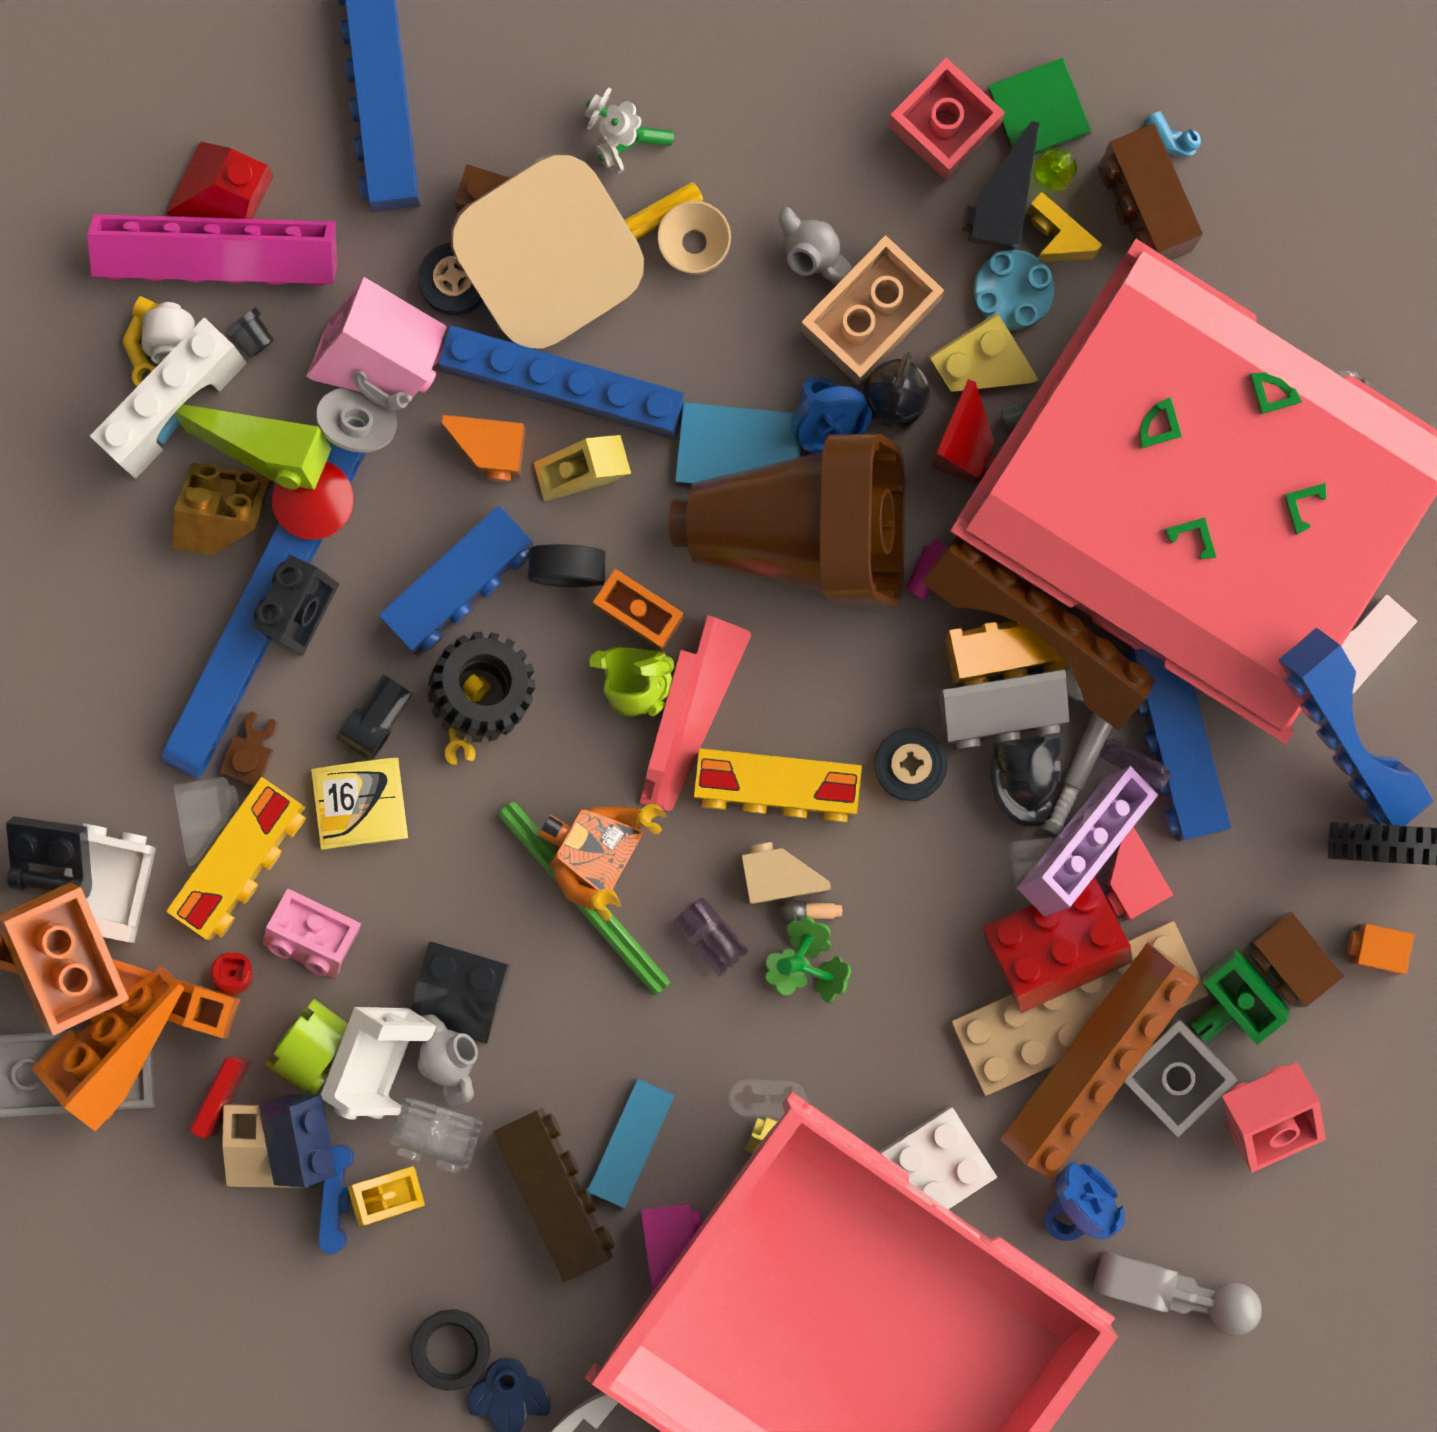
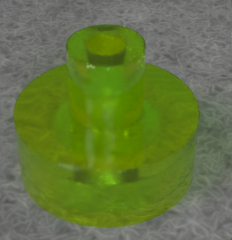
M1061 148L1047 149L1034 166L1037 180L1044 187L1054 191L1067 188L1077 175L1078 170L1077 163L1072 154Z

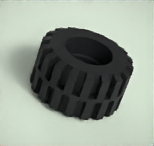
M481 631L473 632L470 639H467L466 635L457 638L454 645L449 644L444 649L429 678L428 702L434 703L431 711L435 719L441 716L444 720L441 726L446 731L453 727L457 730L455 737L462 740L465 735L472 736V742L480 743L483 737H488L490 742L497 740L502 733L507 735L516 724H519L532 702V693L535 690V680H531V676L534 673L532 663L525 665L524 660L527 655L523 649L517 653L512 649L515 644L514 641L507 638L505 643L498 641L500 634L491 632L488 638H483ZM472 669H481L491 673L502 686V701L489 706L479 705L470 701L460 688V674Z

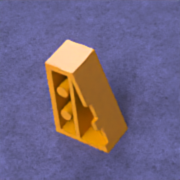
M1016 621L1000 624L992 622L983 624L981 628L962 631L961 628L949 630L944 638L954 686L987 683L989 678L1004 676V680L1028 676L1027 670L1042 667L1044 673L1068 669L1067 664L1056 650L1038 634Z

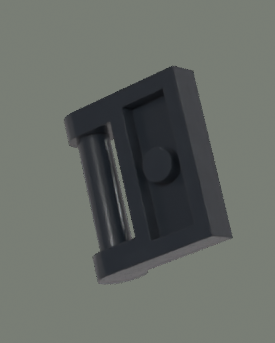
M13 816L6 822L10 862L7 876L9 888L24 890L26 887L55 890L68 883H73L82 888L86 899L89 897L92 890L88 828L86 826ZM29 863L72 869L73 877L30 871Z

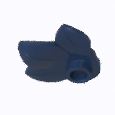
M505 1357L493 1362L488 1368L486 1378L473 1385L468 1395V1409L470 1415L474 1416L489 1414L490 1421L497 1432H519L526 1421L527 1414L537 1416L549 1415L550 1397L543 1382L528 1376L525 1366L520 1361ZM503 1375H511L515 1380L513 1383L505 1385L499 1379Z

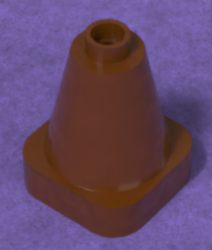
M830 434L826 438L823 452L695 482L691 486L688 498H675L671 502L669 510V535L671 543L674 547H688L694 563L824 592L827 600L848 608H896L901 600L904 581L906 479L901 448L881 434Z

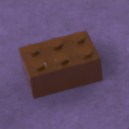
M1155 123L1110 141L1101 159L1102 165L1098 167L1104 186L1107 189L1112 187L1118 202L1114 203V207L1121 224L1129 225L1134 237L1130 240V244L1132 245L1135 239H1137L1170 261L1192 252L1202 237L1203 232Z

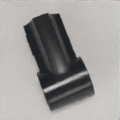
M383 674L360 709L356 708L345 721L337 735V739L368 760H373L387 741L391 733L389 729L413 694Z

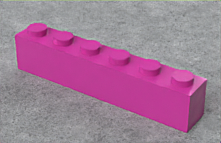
M94 214L87 233L91 277H104L108 280L144 278L148 281L156 282L164 279H180L191 283L214 280L225 281L230 284H239L247 281L265 282L270 285L305 283L309 286H321L334 283L338 264L336 221Z

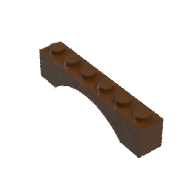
M957 536L933 565L922 582L954 607L975 608L997 613L1019 622L1038 634L1056 650L1070 668L1080 687L1085 706L1118 731L1145 701L1156 681L1142 665L1130 661L1118 652L1109 640L1097 636L1085 627L1076 615L1065 612L1053 603L1044 591L1032 587L1016 573Z

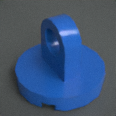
M810 377L803 384L799 396L800 405L792 416L791 429L798 444H801L804 450L809 453L823 452L826 438L830 434H865L871 424L872 412L863 393L855 388L838 386L835 382L825 377Z
M1076 1162L1070 1163L1059 1172L1055 1183L1058 1197L1050 1203L1044 1217L1045 1229L1051 1236L1062 1241H1072L1086 1233L1093 1238L1104 1240L1110 1239L1121 1230L1125 1223L1124 1207H1117L1114 1199L1118 1194L1104 1174L1091 1165L1083 1163L1078 1166ZM1067 1214L1074 1224L1064 1225L1056 1219L1055 1215Z

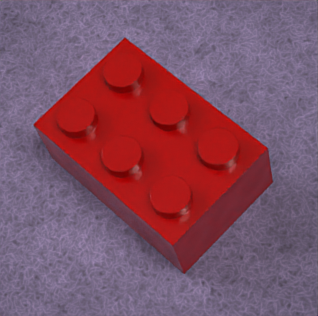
M1095 876L1069 908L1044 917L1034 905H1031L983 927L987 946L1021 1013L1133 962L1131 945Z

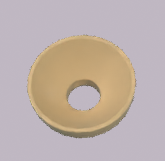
M702 201L683 202L673 207L662 219L658 230L659 249L663 258L677 271L689 275L704 274L715 269L727 256L731 245L730 227L725 216L711 204ZM698 232L706 238L707 245L702 252L691 254L684 249L682 242L688 233Z

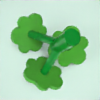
M803 917L801 921L790 922L787 926V932L792 937L790 943L798 950L795 953L792 949H785L782 954H770L765 961L766 968L769 970L765 976L766 982L769 985H775L780 995L789 996L796 988L802 989L807 985V977L805 975L809 974L819 978L815 985V990L821 993L822 1000L826 1003H832L837 995L845 993L851 975V966L843 962V959L838 956L833 957L830 962H823L819 969L810 966L808 959L804 955L817 957L821 951H828L831 947V942L828 939L830 929L823 923L814 922L810 917Z

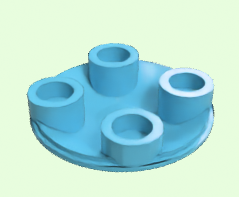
M1007 250L995 253L981 266L974 282V299L980 313L985 319L998 313L1008 330L1025 329L1039 322L1050 309L1054 297V282L1050 269L1035 255L1021 250Z

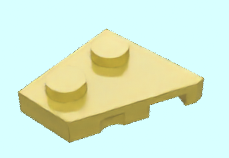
M998 313L990 316L929 355L951 392L963 391L968 379L976 382L978 389L1028 384L1039 380Z

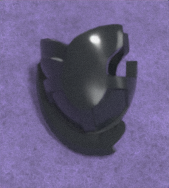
M910 352L905 353L902 359H893L882 363L869 374L865 382L863 395L872 412L871 420L878 417L884 421L883 425L889 427L892 424L901 423L900 426L905 430L918 421L926 410L930 398L929 384L919 367L911 362L912 356Z
M1034 737L1014 745L993 743V760L991 765L993 793L1001 810L1016 824L1023 826L1044 825V819L1052 810V803L1049 800L1057 790L1061 779V761L1056 760L1061 752L1059 737L1044 741V737Z

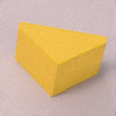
M414 1166L348 1186L359 1227L425 1206Z

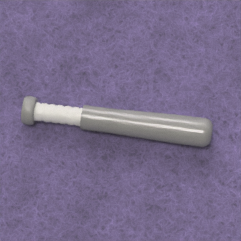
M1092 712L1073 761L1064 778L1063 784L1065 785L1051 814V818L1044 820L1045 824L1041 826L1042 830L1057 837L1065 828L1063 826L1074 804L1076 795L1079 791L1082 792L1113 727L1094 712Z

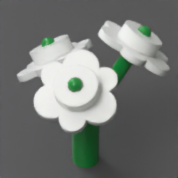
M608 87L603 97L596 94L592 101L586 103L588 109L585 116L590 118L587 127L590 131L599 116L604 117L599 125L600 136L598 140L600 145L596 146L598 159L606 168L612 166L614 171L619 174L624 171V166L618 156L619 153L639 143L672 146L674 132L672 130L640 127L641 118L635 115L636 107L629 101H624L619 106L611 105L608 109L604 108L612 91Z

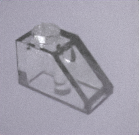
M224 777L174 785L186 862L189 867L195 868L199 866L233 818V809H239L235 785H228V779Z

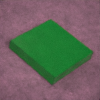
M1063 58L988 85L987 89L992 101L1005 112L1001 125L1010 148L1014 146L1031 121L1040 122L1034 155L1090 135L1092 132Z

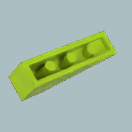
M184 404L174 413L187 433L288 489L294 490L301 487L315 490L332 449L318 426Z

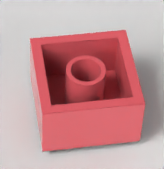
M946 57L891 113L888 127L947 181L1001 125L1005 112Z
M1298 1062L1288 1066L1275 1067L1266 1076L1250 1083L1237 1084L1228 1093L1222 1095L1230 1135L1251 1173L1326 1140L1320 1101Z

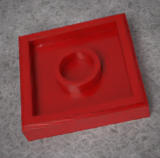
M230 1056L224 1059L190 1128L191 1133L203 1139L216 1135L223 1121L224 1105L232 1103L252 1061L241 1056Z

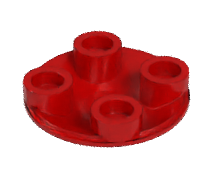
M326 461L315 490L301 487L293 490L285 488L278 483L274 485L272 493L274 514L281 526L297 538L306 540L327 538L347 524L352 515L354 503L352 486L346 475L330 462Z

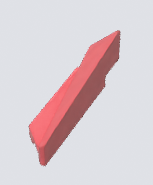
M707 615L697 654L683 650L680 651L648 766L640 804H656L665 811L673 809L697 757L699 748L702 746L751 638V633L748 630Z

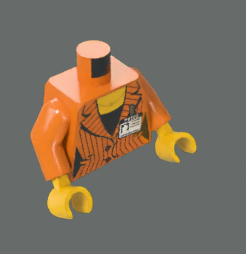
M649 804L642 809L622 806L591 807L588 810L581 809L571 825L549 815L538 836L558 847L549 866L554 870V878L565 898L589 910L596 909L603 921L610 920L612 916L605 906L608 904H614L617 907L621 906L616 893L612 889L643 834V831L639 830V828L644 825L647 831L653 835H658L662 831L659 824L651 822L654 817L660 816L664 818L667 816L660 806Z

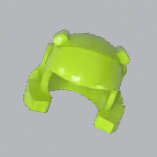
M614 646L606 651L598 650L589 658L590 667L603 668L605 670L606 679L603 692L610 706L620 715L631 717L649 713L653 717L665 707L666 701L664 698L668 697L673 680L671 672L675 665L674 660L666 656L665 652Z

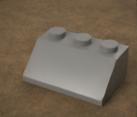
M1065 670L945 689L938 696L946 745L955 743L956 750L979 747V739L996 737V743L1020 740V732L1032 730L1036 731L1037 737L1061 733L1060 726L1066 725L1069 722Z

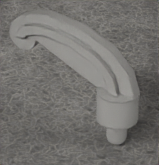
M357 370L353 375L356 387L378 406L389 410H398L405 408L408 402L412 400L410 394L405 395L403 392L388 395L365 380L367 375L361 370Z

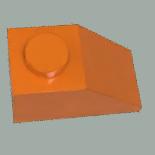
M443 415L442 424L447 433L477 470L482 474H487V480L508 483L511 477H521L526 432L524 423Z

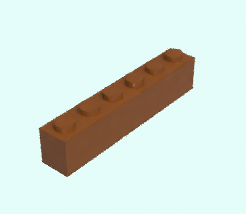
M1147 942L1000 1140L1027 1166L1052 1179L1158 1036L1163 1032L1181 1005L1187 1000L1190 993L1199 983V980L1172 957Z

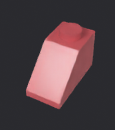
M1133 827L1114 851L1106 882V887L1110 893L1105 897L1117 917L1123 914L1126 920L1135 918L1173 895Z

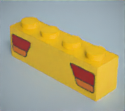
M699 748L694 799L702 800L701 807L726 810V803L743 804L742 812L766 814L767 807L783 809L782 816L807 818V811L824 813L823 820L847 823L848 816L857 815L862 765Z
M261 777L166 912L206 940H213L215 935L220 938L223 937L235 920L230 914L239 902L246 904L259 885L254 882L263 868L269 871L280 857L282 850L278 846L285 836L293 837L304 823L306 817L302 815V812L306 807L267 779Z

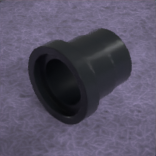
M257 308L249 311L224 331L229 338L234 337L250 358L275 340L260 320L259 316L261 313Z

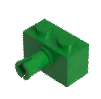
M1235 947L1205 971L1203 984L1216 997L1218 1002L1198 1019L1193 1020L1191 1025L1197 1034L1202 1033L1200 1038L1208 1043L1215 1035L1235 1021L1258 1045L1289 1020L1290 1008L1239 949Z

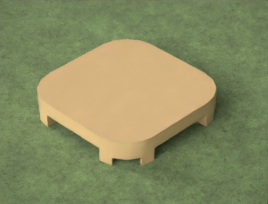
M549 154L536 159V162L472 203H467L457 213L451 228L450 247L454 257L491 313L499 329L514 343L528 348L543 349L565 339L628 298L637 289L643 276L644 257L631 230L595 172L584 161L570 155Z

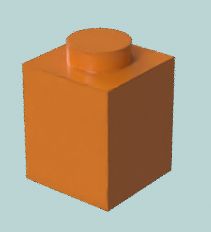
M1359 924L1358 930H1352L1350 934L1347 954L1352 955V965L1398 975L1407 974L1414 934L1371 924Z

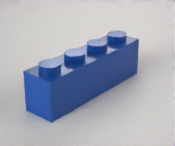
M498 505L383 610L379 616L414 654L418 653L421 649L424 653H427L443 638L439 633L450 622L455 626L458 625L472 612L473 609L469 605L480 595L487 598L503 583L499 578L510 567L514 571L518 570L529 560V549L534 544L527 534Z

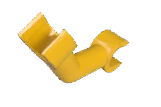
M142 296L137 299L133 307V318L122 340L123 346L134 367L132 380L136 386L143 381L142 376L145 371L150 370L152 372L156 368V366L149 363L139 341L142 337L143 316L149 310L156 308L158 304Z
M472 674L465 681L462 691L470 701L475 703L489 693L492 685L482 676L478 677ZM451 727L448 730L450 743L445 749L446 760L450 764L457 765L456 751L458 748L463 747L465 758L469 761H474L475 749L473 745L466 741V735L463 740L455 737L457 730Z

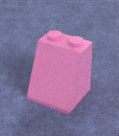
M363 277L327 322L306 377L313 381L361 392L353 381L354 373L357 370H361L367 375L365 380L388 395L403 392L405 395L410 394L413 398L418 391L425 393L436 376V372L431 369L441 357L444 347L442 339L447 326Z

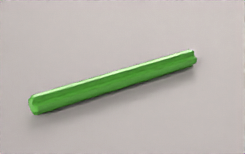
M510 802L499 812V817L556 882L554 870L549 866L557 851L550 842L539 837L540 830L516 802ZM575 904L652 994L658 995L670 984L666 975L611 912L612 918L608 921H603L596 909L589 910Z

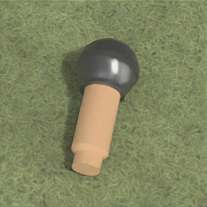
M789 898L781 904L779 913L785 924L796 920L801 921L803 917L834 919L835 917H842V905H835L834 903H806L800 899Z

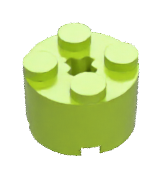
M313 998L308 1005V1008L312 1010L311 1014L303 1009L276 1045L278 1048L273 1054L278 1058L275 1059L269 1055L264 1063L266 1067L303 1094L307 1090L316 1094L326 1081L330 1071L327 1065L333 1057L335 1058L348 1025L347 1022Z

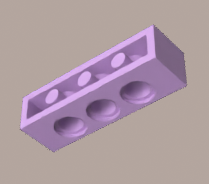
M1131 766L1105 777L1018 885L1017 889L1044 917L1071 907L1158 794Z

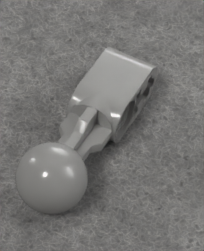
M1102 1251L1092 1287L1093 1292L1163 1312L1170 1310L1186 1314L1193 1310L1210 1316L1212 1323L1219 1331L1230 1336H1242L1251 1332L1261 1319L1262 1305L1256 1292L1247 1285L1228 1283L1214 1291L1198 1286L1194 1278L1180 1275L1175 1270L1107 1251Z

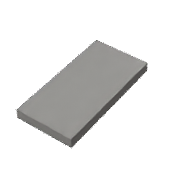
M71 1030V1031H72L74 1034H77V1033H79L81 1030ZM62 1031L54 1036L48 1032L0 1035V1117L70 1113L31 1070L57 1040L69 1031ZM152 1050L125 1100L116 1110L155 1107Z

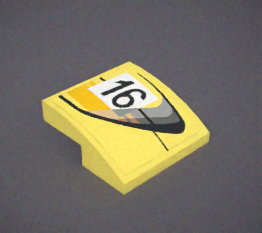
M398 758L370 760L311 769L321 850L408 838Z

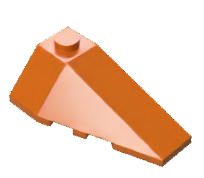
M160 966L126 991L129 997L128 1001L115 1006L107 1013L102 1012L90 1018L91 1024L79 1033L74 1034L70 1030L59 1038L31 1070L66 1110L96 1132L125 1100L184 987L163 966Z

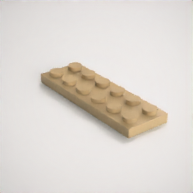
M1171 921L1129 940L1132 961H1134L1148 942L1172 957L1199 980V983L1180 1008L1208 996L1175 921ZM1131 964L1024 1013L1020 1012L1012 994L952 1020L951 1024L984 1096L1056 1065Z

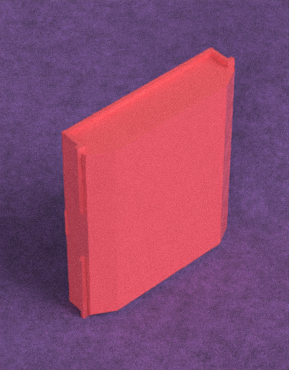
M1135 239L957 517L950 532L1069 608L1075 606L1092 617L1093 623L1132 648L1146 651L1163 662L1164 668L1281 743L1287 744L1295 731L1290 727L1301 711L1300 704L1304 701L1301 697L1295 695L1284 682L1283 678L1287 676V673L1280 664L1279 659L1316 627L1342 646L1437 495V430L1350 375L1343 378L1256 323V315ZM1267 372L1269 375L1281 378L1293 389L1296 388L1302 403L1260 414L1249 374ZM1262 382L1268 403L1288 398L1287 394L1278 386ZM1171 397L1182 437L1140 449L1139 431L1144 417L1155 404ZM1164 410L1160 411L1151 421L1148 431L1149 437L1170 432ZM1326 483V500L1318 498L1317 494L1296 500L1302 522L1306 521L1311 525V528L1295 535L1284 495ZM1205 517L1217 558L1199 559L1204 547L1198 528L1177 534L1178 538L1172 544L1164 529Z
M791 1091L781 1104L785 1114L764 1137L628 1325L602 1368L594 1363L585 1375V1379L593 1386L661 1432H1049L1116 1341L1118 1335L1111 1327L1112 1322L1115 1320L1113 1315L1000 1236L993 1239L985 1236L909 1182V1173Z

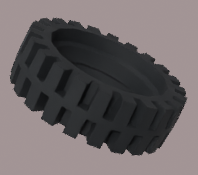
M1330 822L1328 859L1437 865V828Z

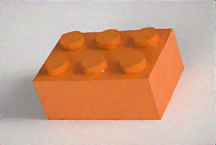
M68 883L0 914V932L43 1030L54 1036L129 1000L80 886Z

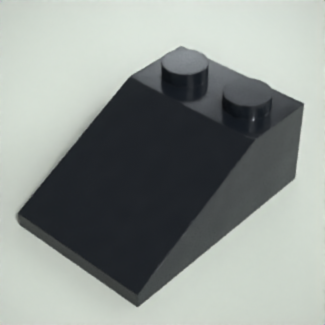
M1030 122L975 199L973 206L967 205L965 208L962 231L969 232L968 242L1014 249L1020 245L1040 122Z

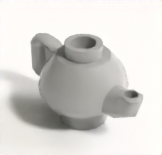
M788 207L781 210L779 222L783 232L786 234L785 251L790 268L803 276L821 273L825 279L837 286L852 270V266L840 255V241L832 226L818 220L801 221Z
M432 1014L422 1015L421 1017L436 1025L433 1036L428 1041H423L420 1048L419 1071L425 1078L443 1086V1094L448 1105L457 1108L470 1102L474 1096L472 1080L468 1075L478 1057L477 1046L469 1035L448 1030L437 1016Z

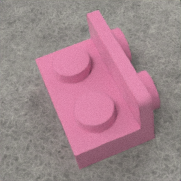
M287 889L266 926L263 945L268 947L269 951L277 957L283 959L291 958L304 964L315 975L322 977L327 975L336 979L340 972L341 964L360 930L361 923Z

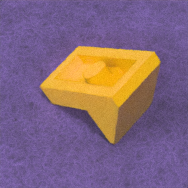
M1041 192L1035 198L1027 212L1032 216L1030 222L1042 234L1048 236L1051 233L1055 236L1041 252L1038 259L1043 263L1093 259L1098 254L1102 244L1044 193Z

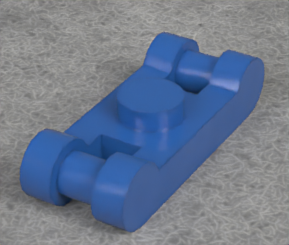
M338 1145L332 1148L337 1176L324 1180L319 1246L327 1254L337 1253L345 1247L348 1240L346 1232L341 1228L342 1212H349L351 1199L348 1187H344L346 1168L350 1167L355 1160V1153L348 1145Z

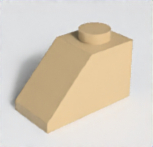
M772 842L748 846L749 854L741 856L750 905L831 890L830 881L783 848L773 849Z

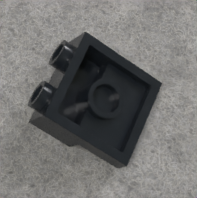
M289 554L286 561L281 562L277 566L272 577L273 586L267 598L262 599L257 605L254 612L255 622L252 628L278 641L287 648L304 655L339 583L318 567Z

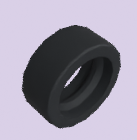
M548 544L533 546L529 549L528 579L536 584L556 587H595L603 585L605 578V551L599 548L580 545Z
M457 1309L439 1311L426 1318L415 1332L410 1348L412 1364L419 1377L431 1387L445 1391L462 1389L475 1382L486 1368L491 1352L489 1335L483 1324L470 1313ZM454 1325L461 1327L470 1334L474 1341L475 1354L473 1361L467 1369L460 1373L445 1374L439 1372L431 1365L427 1358L426 1347L429 1337L442 1326Z

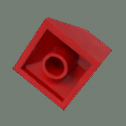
M200 141L166 214L171 217L253 219L269 187L273 174L267 164L239 151Z
M968 379L931 466L976 485L980 475H985L997 455L990 453L994 440L976 382Z

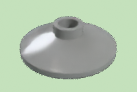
M346 388L333 390L320 400L317 407L316 422L324 437L334 445L348 451L372 452L379 450L392 441L397 430L395 411L378 406L359 391Z

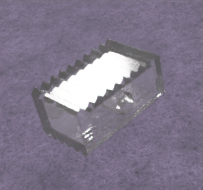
M405 1096L390 1144L398 1147L397 1155L420 1161L423 1154L438 1159L436 1167L459 1174L461 1167L467 1169L471 1167L485 1120L411 1096Z

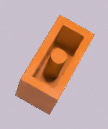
M614 569L593 601L595 609L660 651L664 650L684 619L682 611L617 569Z

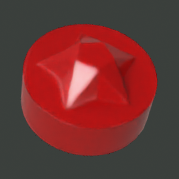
M227 952L215 959L211 967V976L217 990L227 995H236L244 992L251 985L253 971L251 963L246 956L238 952Z

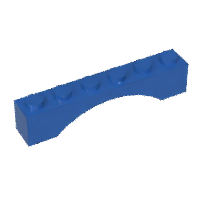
M1316 627L1279 659L1280 664L1287 673V676L1283 678L1284 682L1295 695L1303 699L1304 702L1300 704L1302 711L1312 722L1318 723L1320 728L1316 731L1317 735L1328 748L1334 749L1336 754L1332 756L1333 761L1341 771L1348 776L1350 775L1351 780L1348 782V785L1361 800L1366 801L1367 804L1363 809L1370 819L1376 824L1384 822L1386 825L1406 826L1433 802V799L1420 777L1396 758L1378 756L1367 752L1363 747L1355 728L1352 711L1356 670L1341 645Z

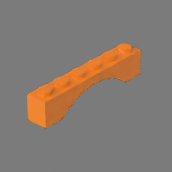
M0 932V969L19 975ZM112 958L126 991L153 972ZM175 978L184 987V990L167 1021L219 1038H229L241 998Z

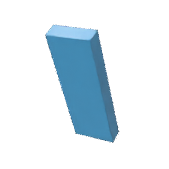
M637 1079L588 1189L591 1194L622 1208L626 1207L674 1099V1094L641 1079Z

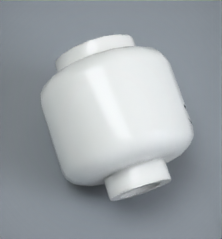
M164 302L158 304L156 308L149 310L143 316L142 350L151 357L153 362L160 364L195 327L194 318L176 303Z

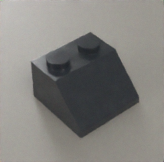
M429 941L417 980L411 1010L420 1016L435 1015L445 1024L448 1030L464 1033L474 1040L488 1043L511 965Z

